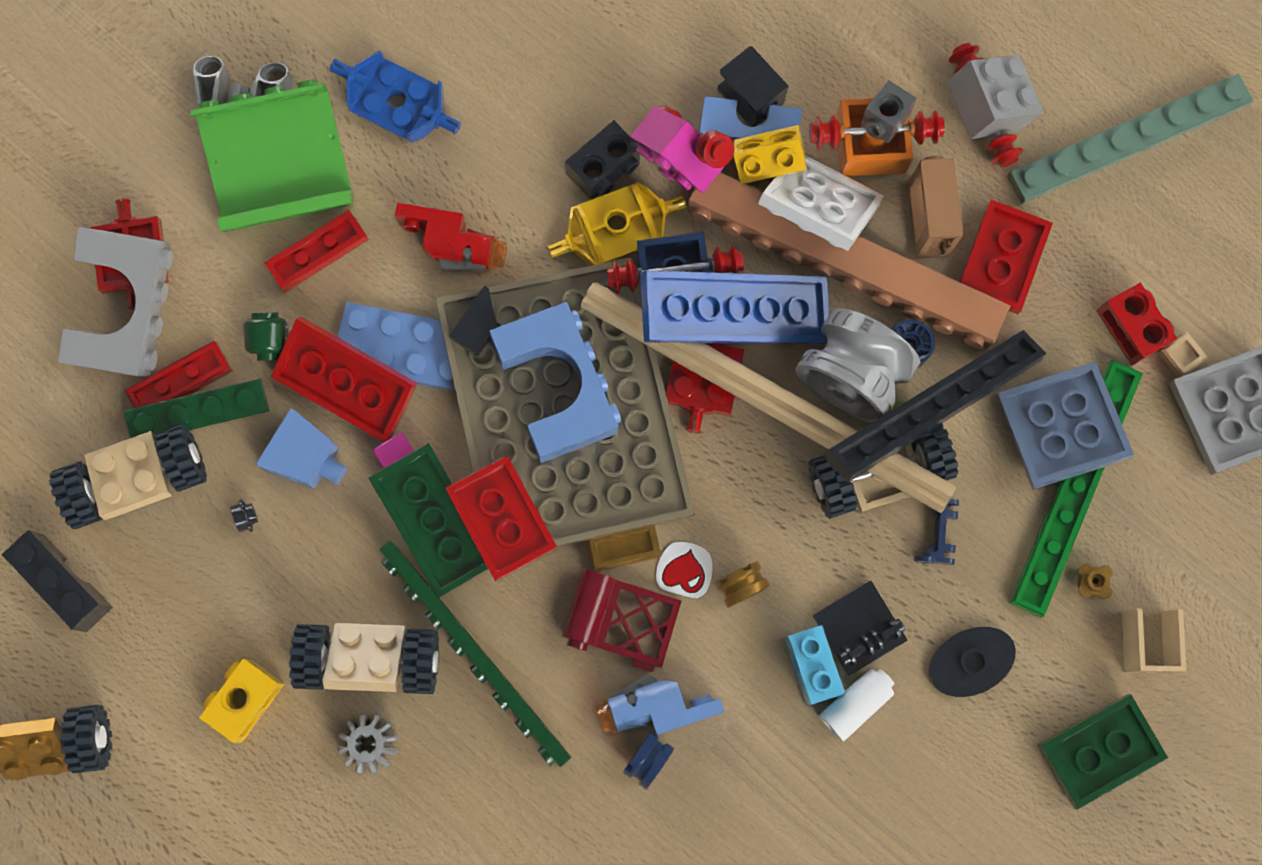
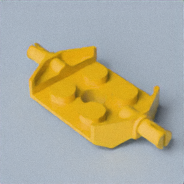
M639 182L571 207L568 234L565 235L564 240L547 245L548 251L552 259L567 252H574L577 257L589 266L613 261L636 252L637 241L662 238L664 236L665 217L669 216L670 213L685 209V200H683L682 195L664 201L663 198L659 199L645 185ZM613 216H621L626 220V225L622 229L615 230L610 228L607 222Z

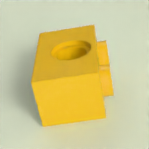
M244 658L241 662L236 661L227 670L224 679L227 681L219 691L215 690L207 697L202 705V708L205 710L199 717L232 743H242L285 685L253 660ZM243 689L246 692L247 701L242 708L238 709L233 703V696L237 690Z

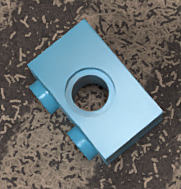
M822 625L783 638L805 705H812L845 694Z

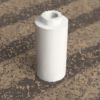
M869 668L844 691L845 694L840 695L819 715V718L837 739L844 742L894 695L891 689L894 682L882 669L876 672Z

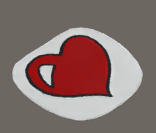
M675 542L670 544L663 552L657 565L656 581L658 586L667 592L686 597H702L709 588L712 578L711 556L707 550L693 543Z

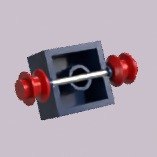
M704 232L639 240L637 241L636 248L637 270L636 265L630 258L627 259L625 266L619 267L613 260V267L607 268L609 288H616V293L619 294L621 287L628 286L631 292H634L638 285V278L641 283L640 273L646 270L708 273L714 271V273L738 274V271H744L742 252L736 251L734 245H731L730 251L722 253L720 248L716 247L712 258H708Z

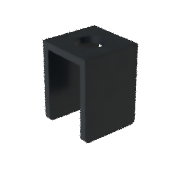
M752 46L746 48L720 69V75L725 80L717 86L718 92L725 99L737 100L736 111L750 127H756L767 118L770 105L782 106L784 104L789 86Z

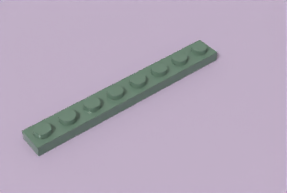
M1236 74L1011 171L1007 177L1020 202L1024 204L1246 108L1254 100L1240 75Z

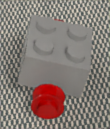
M964 43L956 47L952 51L953 55L949 58V63H957L958 68L954 71V76L947 81L970 138L991 136L992 140L985 148L987 152L995 153L991 164H999L1001 168L1010 166L1019 160L1018 155L1023 150L1022 148H1014L1013 142L1017 139V135L1009 133L1021 131L1043 114V109L1020 55L987 59L976 58L980 47L978 45H971V43Z

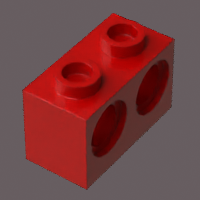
M1141 282L1109 299L1096 310L1131 366L1177 340L1173 325L1167 318L1162 316L1156 307L1153 294L1145 289ZM1125 303L1130 304L1134 308L1135 315L1130 314L1125 309ZM1143 331L1151 334L1153 343L1148 342L1144 338Z

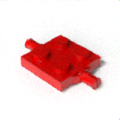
M118 199L115 201L118 219L105 225L91 227V229L164 241L160 218L158 216L141 219L132 217L129 199H122V201ZM95 264L98 290L102 294L126 291L128 309L135 310V292L128 278L112 267ZM167 271V274H166V281H165V283H169L168 271Z
M705 343L742 364L744 349L726 346L722 343ZM673 360L666 397L669 405L680 406L690 412L686 431L692 433L695 422L694 433L699 434L703 415L715 413L731 416L735 395Z

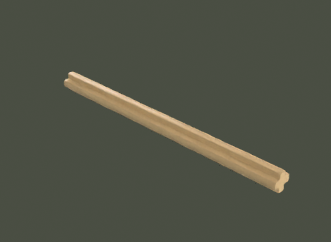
M597 282L589 287L587 295L582 300L581 308L828 449L858 431L705 343L644 342L642 308ZM897 452L868 470L869 473L939 513L943 512L956 490L955 485Z

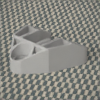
M206 56L195 62L193 77L198 104L205 101L218 100L220 105L227 103V98L229 103L232 102V96L250 93L249 87H243L242 84L235 83L234 86L230 85L228 97L229 72L219 57ZM271 62L262 66L258 71L255 81L252 82V98L265 95L264 90L272 87L284 86L285 91L291 90L293 78L287 66L279 62ZM212 66L221 68L214 74L205 75L206 70ZM280 72L285 75L280 80L268 81L269 77L274 73Z

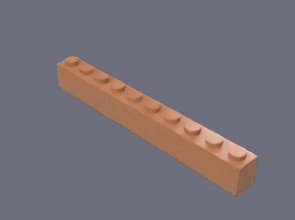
M721 172L704 193L694 189L689 199L688 212L692 213L696 220L703 223L712 222L721 226V229L730 236L747 238L751 240L755 247L764 251H769V249L775 251L791 264L799 265L801 263L811 268V271L817 276L827 277V279L831 277L842 282V286L849 291L855 293L861 291L872 296V300L877 304L886 307L890 305L896 307L912 320L920 321L922 319L932 324L933 328L942 334H954L963 338L964 343L972 348H984L987 350L995 342L1011 307L1004 302L858 236L849 251L841 247H835L826 239L812 232L802 230L797 224L788 219L772 214L767 208L758 204L763 193L762 191L747 184H741L740 181Z

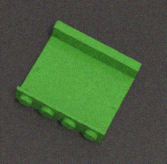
M317 79L305 80L297 83L298 88L285 91L284 86L272 87L264 90L265 95L253 98L251 93L238 94L231 97L232 102L219 105L218 100L205 101L198 104L199 109L190 111V115L197 119L221 217L217 218L220 231L229 232L355 204L328 88L324 83L318 84Z

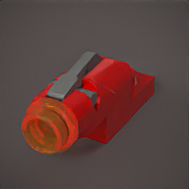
M397 202L395 217L399 226L412 233H421L422 230H425L423 240L424 252L431 259L438 260L443 270L485 271L486 269L494 270L495 267H504L507 242L500 241L499 237L486 235L469 228L468 232H466V222L463 213Z

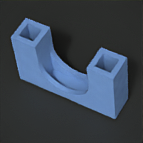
M567 302L489 330L491 342L503 370L538 357L552 356L566 361L579 376L581 391L576 401L569 408L527 425L528 434L540 464L617 434V423L621 422V417L615 403L609 404L604 392L608 391L605 377L602 372L596 373L591 362L596 360L593 348L589 341L583 342L579 333L583 326L576 310L570 311Z

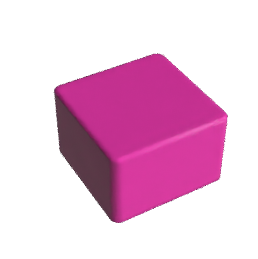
M399 433L375 448L373 452L383 468H386L414 452V449L405 435Z

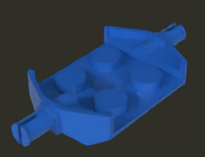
M381 51L359 62L355 67H350L337 59L332 61L333 64L331 63L329 71L346 79V104L350 112L411 143L425 138L433 129H438L439 127L455 135L458 133L461 121H457L443 112L444 91L441 81L435 84L385 59ZM400 95L406 98L401 107L394 108L388 105L390 98Z

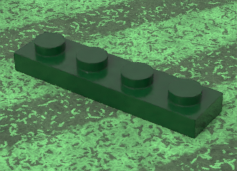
M262 378L124 410V415L130 437L133 438L149 431L156 435L182 424H185L189 430L269 412L270 409Z

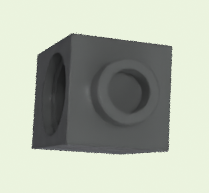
M888 80L866 108L861 126L871 136L889 143L911 115L917 98ZM881 112H887L892 116H885Z

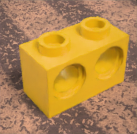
M799 125L734 139L733 155L741 184L807 170L806 155Z

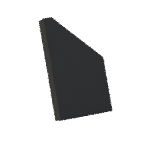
M484 285L449 335L450 340L479 357L491 339L489 330L497 328L488 287Z

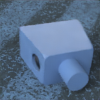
M293 409L289 410L256 463L257 466L270 474L313 489L318 485L322 477L338 485L347 471L346 466L334 460L339 447Z

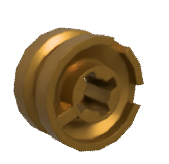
M758 561L748 564V567L746 566L732 572L724 580L720 579L715 582L718 591H723L726 597L724 602L727 608L771 586L768 579L763 578L759 571L762 568Z

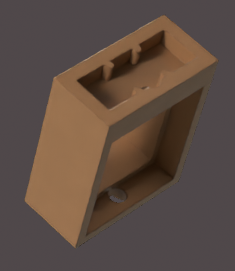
M933 155L920 160L907 184L915 259L948 257L963 237L954 158L943 159L940 155Z

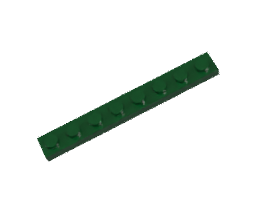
M389 541L379 550L385 556L381 561L384 567L393 577L398 573L407 582L403 589L415 603L422 600L429 609L425 613L428 620L437 630L444 627L451 635V638L447 640L448 644L459 657L466 654L474 664L469 669L482 684L488 680L495 688L496 692L492 694V697L504 711L511 708L519 717L514 723L528 739L534 735L542 746L537 751L550 766L556 762L559 767H562L572 756L443 601L438 598L433 589L398 547Z

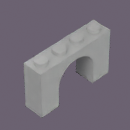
M85 227L78 228L73 261L108 266L123 273L134 288L136 305L130 321L122 329L111 334L63 328L58 362L134 376H151V371L155 369L158 359L157 351H155L156 338L160 336L163 327V320L160 317L161 306L165 303L168 295V286L165 283L166 274L173 263V251L170 250L171 243Z

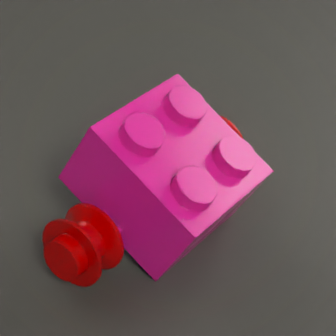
M664 105L654 106L630 136L639 145L636 151L651 163L654 161L659 166L657 170L671 182L674 180L687 191L692 187L704 193L724 166L730 162L734 154V144L729 136L716 130H709L700 135L687 121L682 119L678 111Z

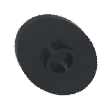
M976 627L961 631L947 639L936 650L929 664V679L936 690L948 696L969 697L981 694L996 686L1009 673L1015 661V644L1007 633L993 627Z

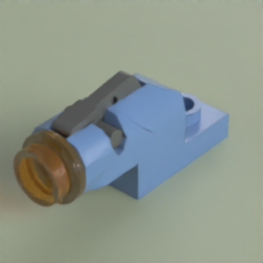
M652 675L645 676L610 696V699L602 700L603 704L595 706L604 734L613 731V734H616L626 729L648 727L647 723L652 722L656 735L725 712L721 699L712 701L710 694L691 700L692 708L686 709L677 682L658 681Z

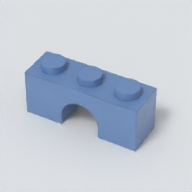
M705 96L700 135L709 130H716L729 136L734 144V139L795 125L800 127L802 109L770 105L766 121L760 126L749 127L742 124L737 118V100Z

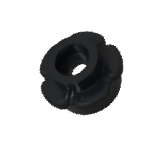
M241 499L239 504L230 506L235 525L239 533L248 529L250 532H253L252 524L258 523L255 509L252 503L246 505Z

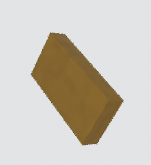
M655 525L587 540L595 572L662 557Z

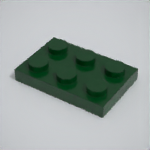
M1131 694L1119 698L1037 745L1074 809L1082 808L1168 759L1166 752Z

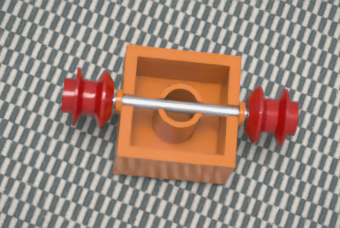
M874 98L841 100L835 117L831 116L828 123H822L819 116L816 117L815 123H810V143L816 144L817 150H820L823 143H829L832 149H835L838 145L840 172L845 176L906 174L913 160L911 136L914 137L919 145L923 144L925 138H931L933 144H937L939 137H943L945 133L944 118L939 117L936 110L932 112L930 118H925L922 111H919L913 122H910L909 118L905 121L889 143L880 138H875L861 126L865 110ZM881 112L885 116H892L887 112Z

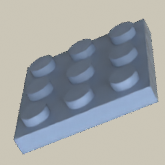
M1096 362L997 393V400L1032 490L1119 463L1134 456Z

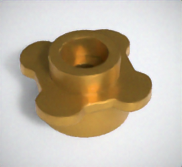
M1082 564L1078 568L1077 590L1079 595L1084 598L1099 596L1101 599H1108L1113 593L1110 588V577L1113 575L1112 569L1107 565L1091 567L1090 564ZM1093 578L1098 580L1096 585L1092 582Z

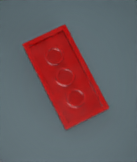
M304 317L296 318L271 375V378L384 443L393 437L418 384L416 381Z

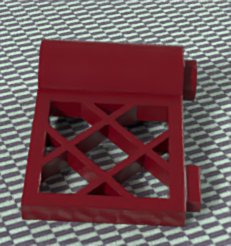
M583 569L562 637L568 639L567 646L582 651H587L588 645L634 659L633 667L653 672L655 666L660 668L663 666L682 601L616 580L598 572ZM620 590L633 593L640 607L623 615L617 604ZM641 596L652 600L645 604ZM658 601L671 605L668 619L656 626L647 607ZM615 610L619 618L611 622ZM642 610L651 629L634 637L625 619ZM621 622L630 640L619 646L606 643L605 639L609 627ZM665 626L663 636H661L658 629ZM653 632L660 644L656 658L644 655L637 643L638 640ZM632 644L636 652L625 649V647Z

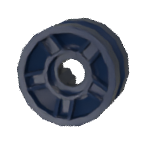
M917 320L901 321L892 330L908 343H914L912 348L920 358L918 367L920 368L933 353L935 347L934 335L923 322Z
M650 732L623 773L629 778L632 776L636 777L639 780V785L647 789L669 759L674 748L668 743L663 745L658 741V736Z

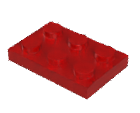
M991 199L987 204L959 282L1010 305L1009 311L1018 315L1023 309L1053 222Z
M508 455L445 488L495 582L557 549L556 543Z

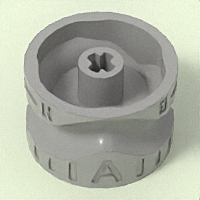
M833 309L821 326V333L827 340L826 347L822 351L815 349L807 350L795 367L796 375L810 391L826 403L853 418L872 423L893 409L895 405V384L908 383L919 367L920 358L907 341L877 320L853 310Z

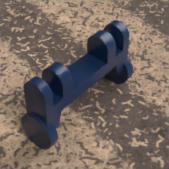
M950 499L942 513L931 508L936 517L934 543L921 556H914V562L955 565V559L944 557V553L956 552L955 545L945 544L947 519H958V512L948 510V506H959V500Z

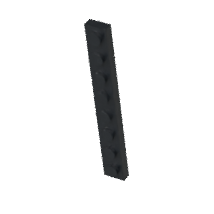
M1022 330L828 449L825 457L845 481L849 483L1042 361L1047 353L1025 330Z

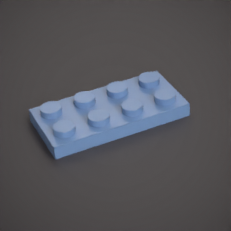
M346 302L338 334L340 339L416 381L417 385L456 392L440 320Z

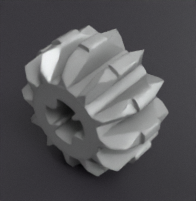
M359 714V726L352 720L346 722L347 728L352 732L351 734L339 733L338 738L348 741L347 746L339 747L337 751L339 754L350 753V756L343 762L346 767L353 765L357 761L355 768L357 774H362L366 765L370 774H377V761L381 766L387 768L391 763L385 754H398V749L389 747V742L397 741L399 735L391 734L387 736L386 732L392 728L393 723L387 721L379 727L381 715L374 714L369 724L367 715ZM374 736L376 743H372V745L376 746L374 751H363L361 745L365 743L361 742L362 738Z

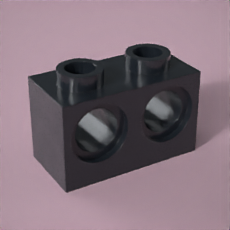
M613 120L565 161L566 174L590 200L595 199L598 195L603 196L613 189L615 181L623 174L625 176L630 175L639 166L640 154L636 151L639 145ZM613 149H621L625 154L620 157H614L609 152ZM590 169H596L601 174L598 177L590 178L585 175V172Z

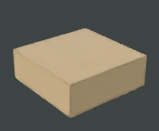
M1185 332L1177 340L1158 352V355L1177 378L1186 375L1209 358L1188 332Z

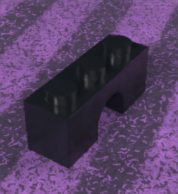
M27 530L1 554L72 630L88 632L113 608L90 583L81 580L64 564L67 558L43 534Z

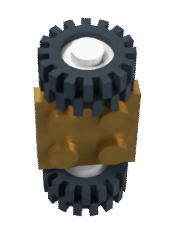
M98 704L69 708L66 710L67 713L63 715L64 722H61V727L56 718L0 725V773L4 779L21 780L26 777L58 775L69 771L76 774L104 770L109 765L108 760L111 759L109 750L112 749V743L110 742L112 731H109L111 724L110 720L106 719L108 714L104 707Z

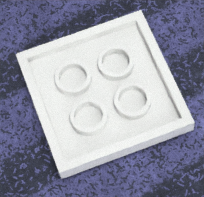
M806 156L807 170L775 177L762 193L758 204L767 208L772 214L782 216L797 224L802 230L812 232L826 239L831 245L841 247L849 251L884 197V195Z

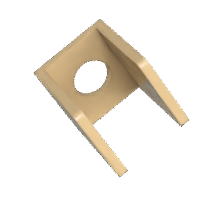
M1142 608L1122 612L1124 672H1187L1184 615L1182 609L1161 613L1164 666L1145 665Z

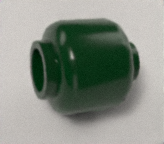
M279 312L251 313V319H247L243 324L245 350L250 354H257V361L278 360V353L282 352L288 338L287 321L279 318Z

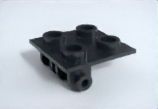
M872 581L867 582L812 615L817 625H822L828 643L848 676L908 641L903 633L905 631L903 623L900 619L895 620Z

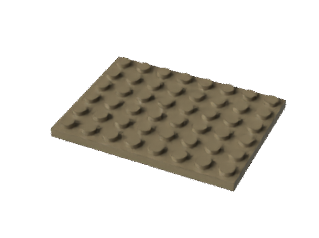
M628 258L616 260L615 262L618 267L625 266ZM612 261L488 287L497 327L564 302L568 303L570 311L576 310L583 329L579 330L583 342H590L596 360L591 361L596 373L602 372L607 382L608 391L604 392L609 404L615 403L621 417V422L617 423V434L541 464L528 434L527 425L569 408L576 401L581 391L578 374L566 361L552 356L538 357L503 370L491 339L479 357L475 356L450 340L449 335L482 288L435 298L473 473L508 455L557 547L695 516L655 350L581 308L582 300L593 283L597 282L616 293V288H609L607 268L613 267ZM639 283L634 292H631L628 286L621 287L618 295L642 308Z

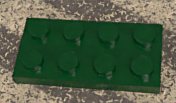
M429 443L368 478L438 598L488 569L445 489L453 483Z

